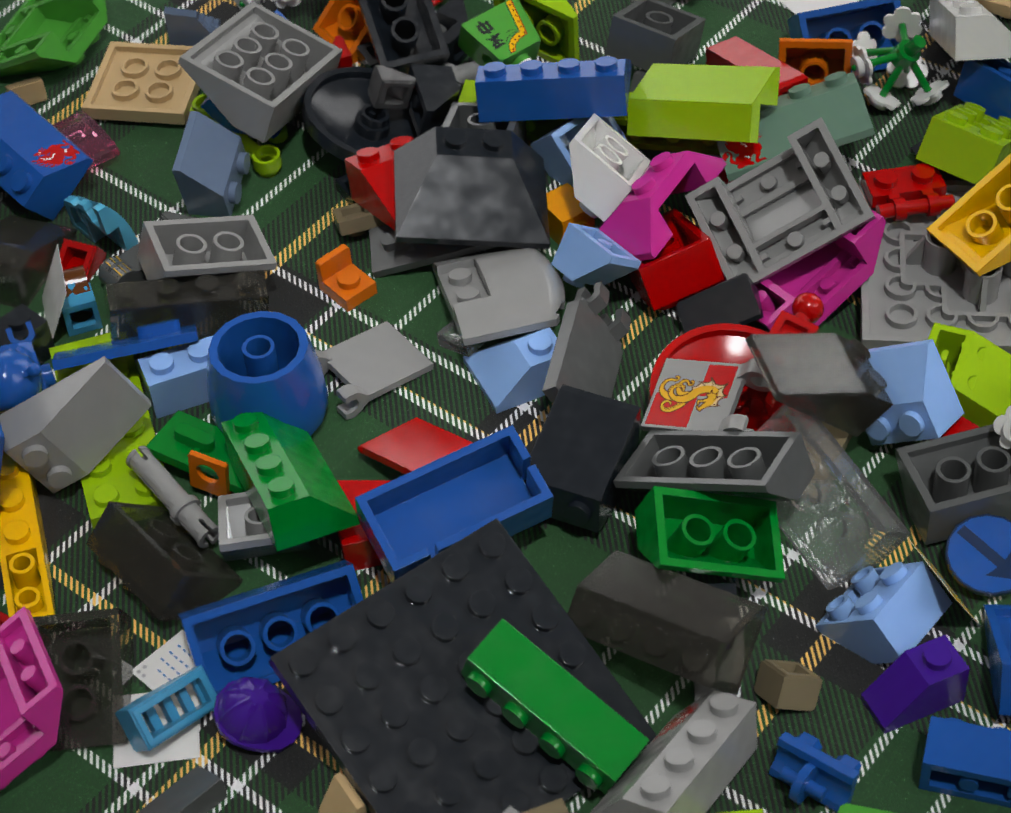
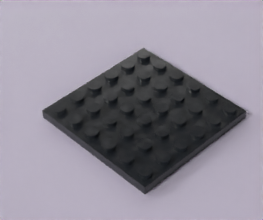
M497 518L274 654L269 660L270 666L371 813H503L509 806L522 813L560 798L566 803L588 788L577 778L575 769L562 758L555 759L548 755L540 747L538 738L525 727L518 728L511 724L502 714V708L488 696L486 698L480 697L466 684L465 677L461 674L467 658L502 618L646 736L650 741L644 749L657 736Z

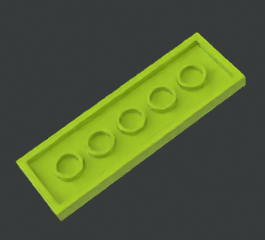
M125 328L49 348L51 359H53L54 354L57 352L126 339L128 335ZM133 355L108 359L143 393ZM89 364L55 370L57 382ZM148 410L87 476L81 478L93 530L168 510L126 464V458L132 450L136 449L142 457L143 454L138 450V447L147 446L155 437Z

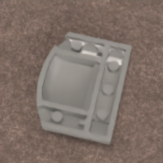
M504 247L432 264L433 273L464 346L554 327L560 322V314L556 312L558 309H565V290L562 279L555 267L551 265V262L535 248Z

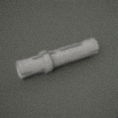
M147 446L138 447V450L143 454L142 457L136 449L132 450L126 458L127 466L138 475L169 510L171 515L169 517L174 524L182 525L200 548L209 547L205 537L211 544H214L218 540V525L201 509V501L195 495H189L155 458Z

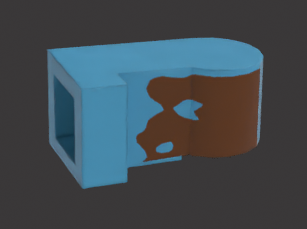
M83 265L63 270L67 293L62 314L69 337L103 328L90 283H88ZM88 311L92 313L91 318L87 321L75 322L71 320L78 312Z

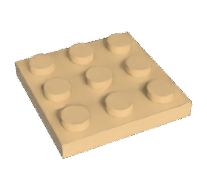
M110 41L82 105L84 118L186 125L192 101L197 97L200 87L178 62L179 57L193 46Z

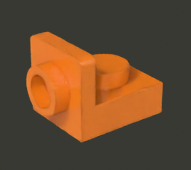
M345 244L326 253L315 262L319 289L347 312L378 293L376 282L352 263L350 248Z

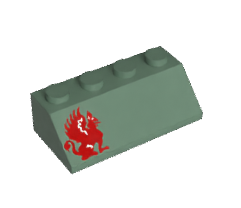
M845 71L835 72L824 78L825 81L811 86L809 83L795 85L788 90L787 94L778 96L777 106L761 105L758 143L716 141L721 158L727 164L724 169L728 181L739 178L791 148L792 146L787 136L820 117L824 120L838 147L875 135L859 83L854 73L846 74Z

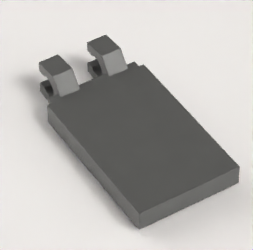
M602 281L594 284V293L592 295L586 287L578 289L575 300L568 302L542 389V392L552 403H554L558 391L563 384L612 398L623 355L622 343L619 340L629 332L631 317L623 308L616 310L614 321H612L607 313L598 315L608 306L610 291Z

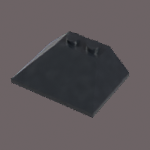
M435 126L394 150L396 242L537 249L550 248L544 158L511 130Z

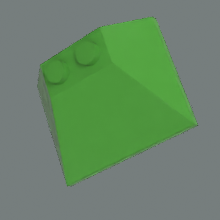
M26 0L0 32V77L53 71L65 66L73 68L80 64L85 58L84 52L89 46L99 40L101 37L99 32L108 22L106 0Z

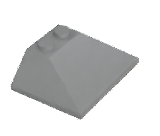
M822 117L787 136L792 146L791 148L732 182L725 184L719 177H716L685 195L701 230L711 238L720 267L727 280L746 273L754 285H757L876 218Z

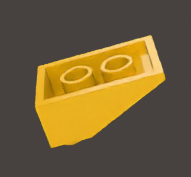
M1011 153L927 228L931 236L979 277L1011 262Z

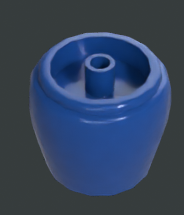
M258 311L247 313L226 322L213 335L208 348L207 391L212 419L215 426L222 433L221 422L234 419L235 416L246 412H263L279 421L307 431L310 436L319 428L328 406V391L316 351L305 329L295 319L279 312Z

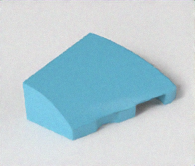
M70 195L63 200L73 227L93 243H96L104 236H108L125 251L139 243L130 225L111 208L81 196Z

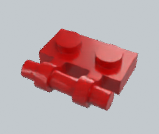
M927 163L862 172L861 186L871 208H876V212L883 216L884 219L892 218L894 222L903 221L910 215L924 213L927 217L937 216L941 214V211L948 210L955 204L953 194L946 195L947 185L939 169Z

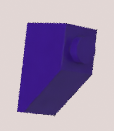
M942 635L904 651L861 694V701L885 734L964 701L970 668L948 637Z

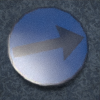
M983 514L971 516L956 525L947 539L945 560L950 574L960 586L974 594L988 597L1011 594V521L1002 516Z

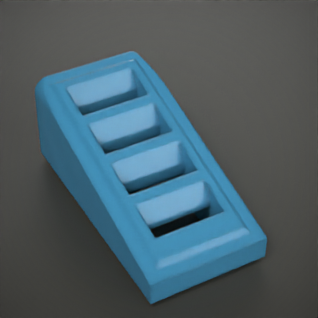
M198 665L118 710L115 714L133 749L136 752L150 751L213 711L217 694L202 665ZM190 683L201 703L197 707H195L185 688ZM172 694H175L184 711V714L181 716L170 697ZM156 704H159L168 722L165 725L162 724L154 708Z

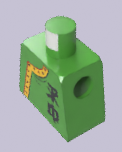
M506 0L461 24L458 40L460 49L480 66L490 62H502L508 65L521 64L527 60H536L541 43L540 36L519 0Z

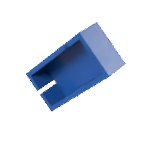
M513 425L355 497L356 511L360 524L391 583L496 518L507 533L512 536L552 517L554 496L535 464L530 466L531 456Z

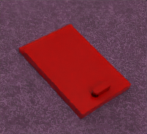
M416 417L359 445L357 450L359 453L403 474H407L473 442Z

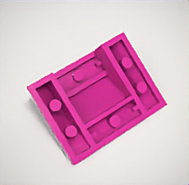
M688 150L672 154L670 152H663L651 160L650 165L642 176L632 184L631 192L605 222L602 221L597 228L640 261L655 259L673 236L672 231L658 209L669 195L697 189L716 178L727 164L723 158Z
M872 210L876 217L872 221L755 285L759 292L763 317L756 321L771 330L782 310L793 315L792 303L794 299L801 293L810 292L819 296L824 304L822 317L816 323H812L819 326L874 273L886 224L884 217ZM724 275L725 280L720 281V282L716 283L715 285L726 281L727 279H726L725 275Z
M25 606L0 625V790L6 788L14 778L32 763L41 759L57 743L63 688L33 617Z

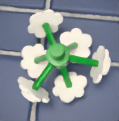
M901 6L896 8L893 14L884 16L885 25L882 28V34L887 39L895 38L897 42H900L895 47L877 48L876 41L870 39L867 31L859 32L857 40H853L850 65L852 72L856 78H859L861 84H867L863 92L869 96L868 102L872 106L884 111L887 108L890 110L899 108L901 102L889 92L891 88L906 86L908 89H914L917 87L918 82L921 88L915 92L916 95L910 98L911 103H915L917 106L922 104L928 106L942 98L943 93L941 91L949 86L948 80L942 81L939 79L929 84L926 80L928 69L924 64H921V50L926 46V41L920 36L922 27L920 24L921 15L918 12L911 13L910 8ZM888 63L886 70L891 75L883 88H880L872 83L873 67Z

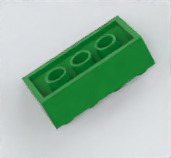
M263 412L241 413L235 416L234 419L221 422L230 463L277 552L360 524L357 513L307 431L279 421Z

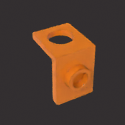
M191 450L188 454L190 486L216 496L231 494L232 491H229L228 463ZM199 465H205L213 469L217 473L218 479L205 475Z

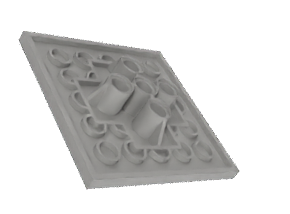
M859 177L858 186L860 187L866 201L868 202V199L861 186V177ZM944 180L947 185L946 195L953 194L955 203L975 186V184L968 181ZM947 210L941 211L940 215L927 217L925 213L910 215L903 221L894 222L892 218L885 219L886 224L874 273L860 286L861 351L928 340L933 324L936 322L975 331L1011 354V262L980 277L977 276L927 231V228Z

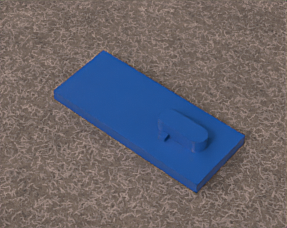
M172 319L136 327L138 336L57 352L52 359L53 369L55 371L93 363L103 356L107 359H113L199 341L196 324L180 327L179 319Z

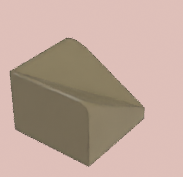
M765 659L760 662L754 692L776 709L813 711L817 704L823 680L799 662Z

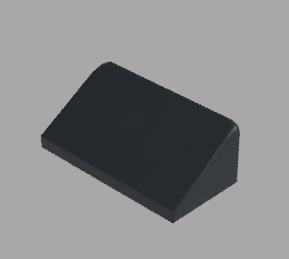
M746 273L737 275L676 303L677 312L685 333L701 326L718 323L747 325L763 317L758 289Z

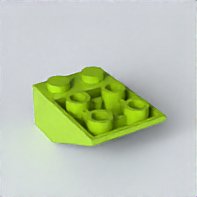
M965 102L964 105L959 104L932 116L915 159L976 185L1011 153V118L999 116V119H995L986 115V109L980 105L971 102Z
M934 322L928 340L933 339L964 410L962 417L979 427L993 424L998 416L1006 415V409L1011 406V354L975 331Z

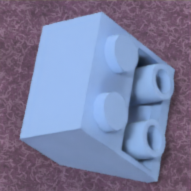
M924 561L906 564L896 562L890 566L878 568L868 566L859 570L851 578L852 585L843 595L836 597L827 605V613L815 626L820 633L872 664L893 663L904 651L918 645L950 607L952 601Z

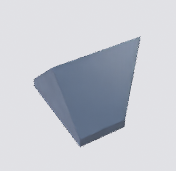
M172 7L164 8L170 45L194 46L221 24L220 19L205 16L204 13H199V11Z

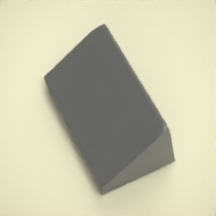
M197 765L137 813H208L228 796L223 780L218 775Z

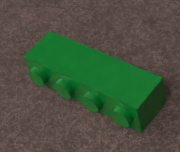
M503 618L470 654L461 671V674L465 677L466 684L474 693L483 698L487 696L502 708V714L511 724L518 728L525 727L538 738L540 747L548 755L555 759L562 758L575 769V775L585 786L592 790L599 789L605 795L650 741Z

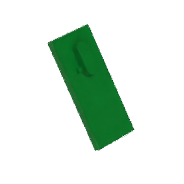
M178 410L147 444V447L156 459L188 473V454L191 450L226 462L229 466V491L234 493L245 492L230 463L224 434L215 425ZM199 465L205 475L218 479V475L213 469L205 465Z

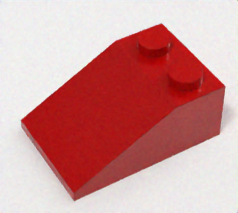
M411 136L395 137L390 140L389 144L377 148L367 147L357 151V155L344 159L352 200L393 230H395L393 155L394 150L414 139Z
M675 208L661 214L672 231L673 236L655 259L641 261L639 269L627 274L643 301L653 311L673 308L680 299L691 294H697L725 280L711 238Z

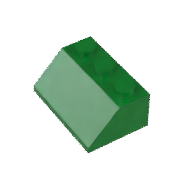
M653 486L635 510L638 550L657 569L782 583L785 580L776 501Z

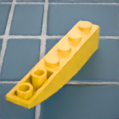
M3 449L0 474V565L8 614L10 618L25 606L30 611L35 624L55 620L56 613L36 481L29 472L8 456Z

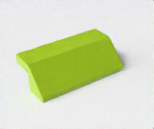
M653 63L629 97L627 136L758 143L761 105H778L780 67Z

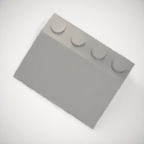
M252 1L181 55L178 63L233 127L243 131L249 137L265 143L302 111V104L308 86L321 74L338 68L343 49Z

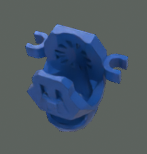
M31 320L25 322L29 334L24 340L15 339L11 327L5 329L11 344L0 346V414L56 383L50 364L40 365L32 344L36 334Z

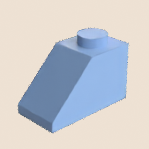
M569 222L551 265L564 274L562 279L565 282L583 288L585 284L594 285L600 281L606 285L639 269L641 261L598 228Z

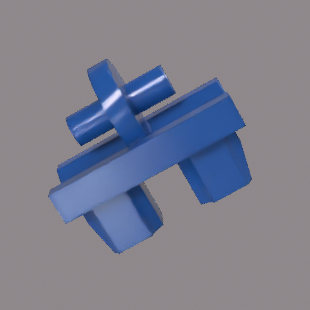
M784 732L778 738L777 753L770 767L769 774L791 786L789 800L796 804H801L809 796L838 812L842 804H850L860 774V761L847 754L838 756L836 759L822 752L823 746L820 744L819 739L806 732L801 733L797 737Z

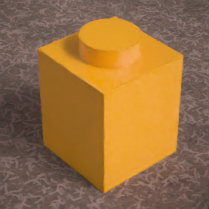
M568 182L546 193L550 237L558 245L569 222L595 228L594 218L587 215L579 206L580 201L574 197V188Z

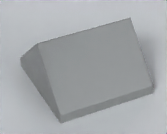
M246 492L218 496L219 550L226 561L311 549L310 541L277 552Z

